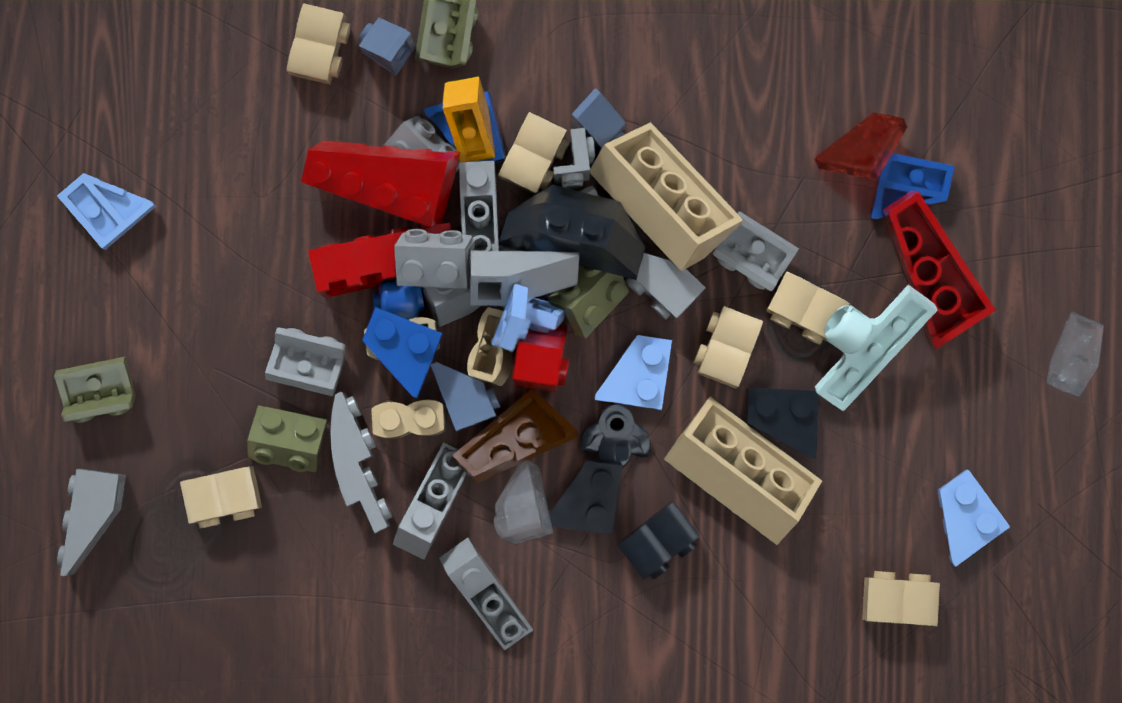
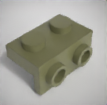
M424 0L415 60L451 69L466 65L473 50V44L470 41L471 31L478 18V9L475 7L476 0Z
M578 266L577 285L554 291L548 300L552 306L564 310L575 335L586 339L629 293V289L622 276Z
M126 357L56 370L55 381L64 407L61 414L63 422L74 420L76 423H82L91 420L94 416L106 413L110 416H117L126 413L133 407L136 392Z
M258 405L247 439L248 458L264 465L276 464L286 466L297 472H316L318 456L327 428V420Z

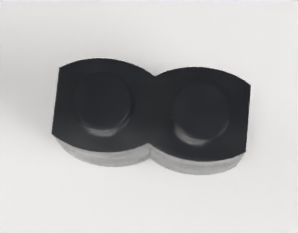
M671 501L617 543V546L643 579L650 575L654 580L669 569L670 566L667 561L678 554L682 558L695 549L698 544L694 540L700 535L676 504Z

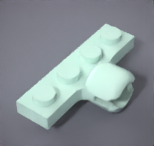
M907 285L877 318H868L852 305L842 306L837 309L828 320L824 332L827 341L844 352V354L815 386L816 392L844 411L936 313V305L914 288Z

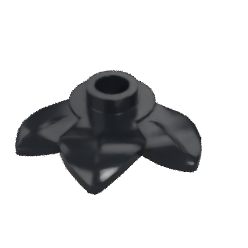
M614 404L606 407L601 412L599 421L586 427L581 437V450L586 453L599 452L600 460L622 463L623 469L630 459V454L638 457H648L651 451V443L647 430L634 422L630 410L623 405ZM621 418L623 424L619 428H613L610 426L611 420Z

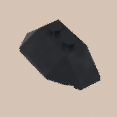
M555 185L549 186L508 212L499 240V245L521 251L579 252V266L637 280L645 251V246L621 202Z

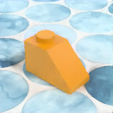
M474 77L446 82L443 111L456 150L461 152L460 162L495 158L489 109L480 78Z

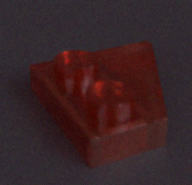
M873 112L817 155L815 162L819 169L877 181L907 129L906 122L901 117Z

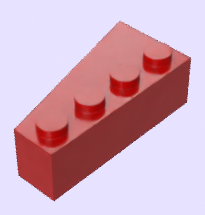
M323 140L308 149L301 183L432 227L445 216L461 152L432 151V149L421 148L416 150L400 149L397 146L385 145L377 147L361 143Z
M910 191L883 209L908 285L936 305V313L923 325L931 347L937 350L996 311L918 191Z
M442 219L432 227L422 225L423 228H419L431 234H441L442 232L452 230L450 222L443 224ZM397 228L388 231V235L378 237L367 235L356 238L352 242L332 243L317 249L308 250L317 292L326 299L378 287L384 280L397 279L394 245L409 228Z
M561 323L555 330L549 329L548 333L528 328L525 339H520L518 343L513 374L515 386L557 393L558 385L565 386L569 359L563 358L568 324Z

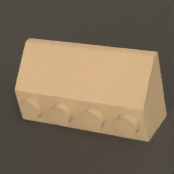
M651 122L604 144L590 169V174L615 201L621 202L626 213L680 271L704 259L743 222V219Z
M712 397L708 398L664 458L675 469L776 545L799 522L822 483L821 479Z

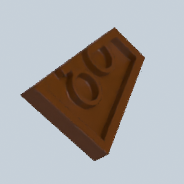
M530 389L453 454L452 457L455 463L476 483H480L579 437V434L572 424L539 394Z

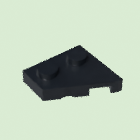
M747 388L746 424L793 448L807 458L816 459L819 394L816 391Z
M587 458L552 511L546 516L545 525L612 535L622 463Z

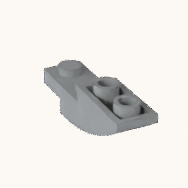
M339 392L335 394L331 416V451L336 477L346 506H352L361 502L373 531L376 533L390 527L388 519L393 517L384 498L378 500L373 487L377 486L378 483L370 466L364 468L361 463L374 457L371 449L375 448L376 444L369 429H361L356 417L362 414L353 396L347 398L344 392Z

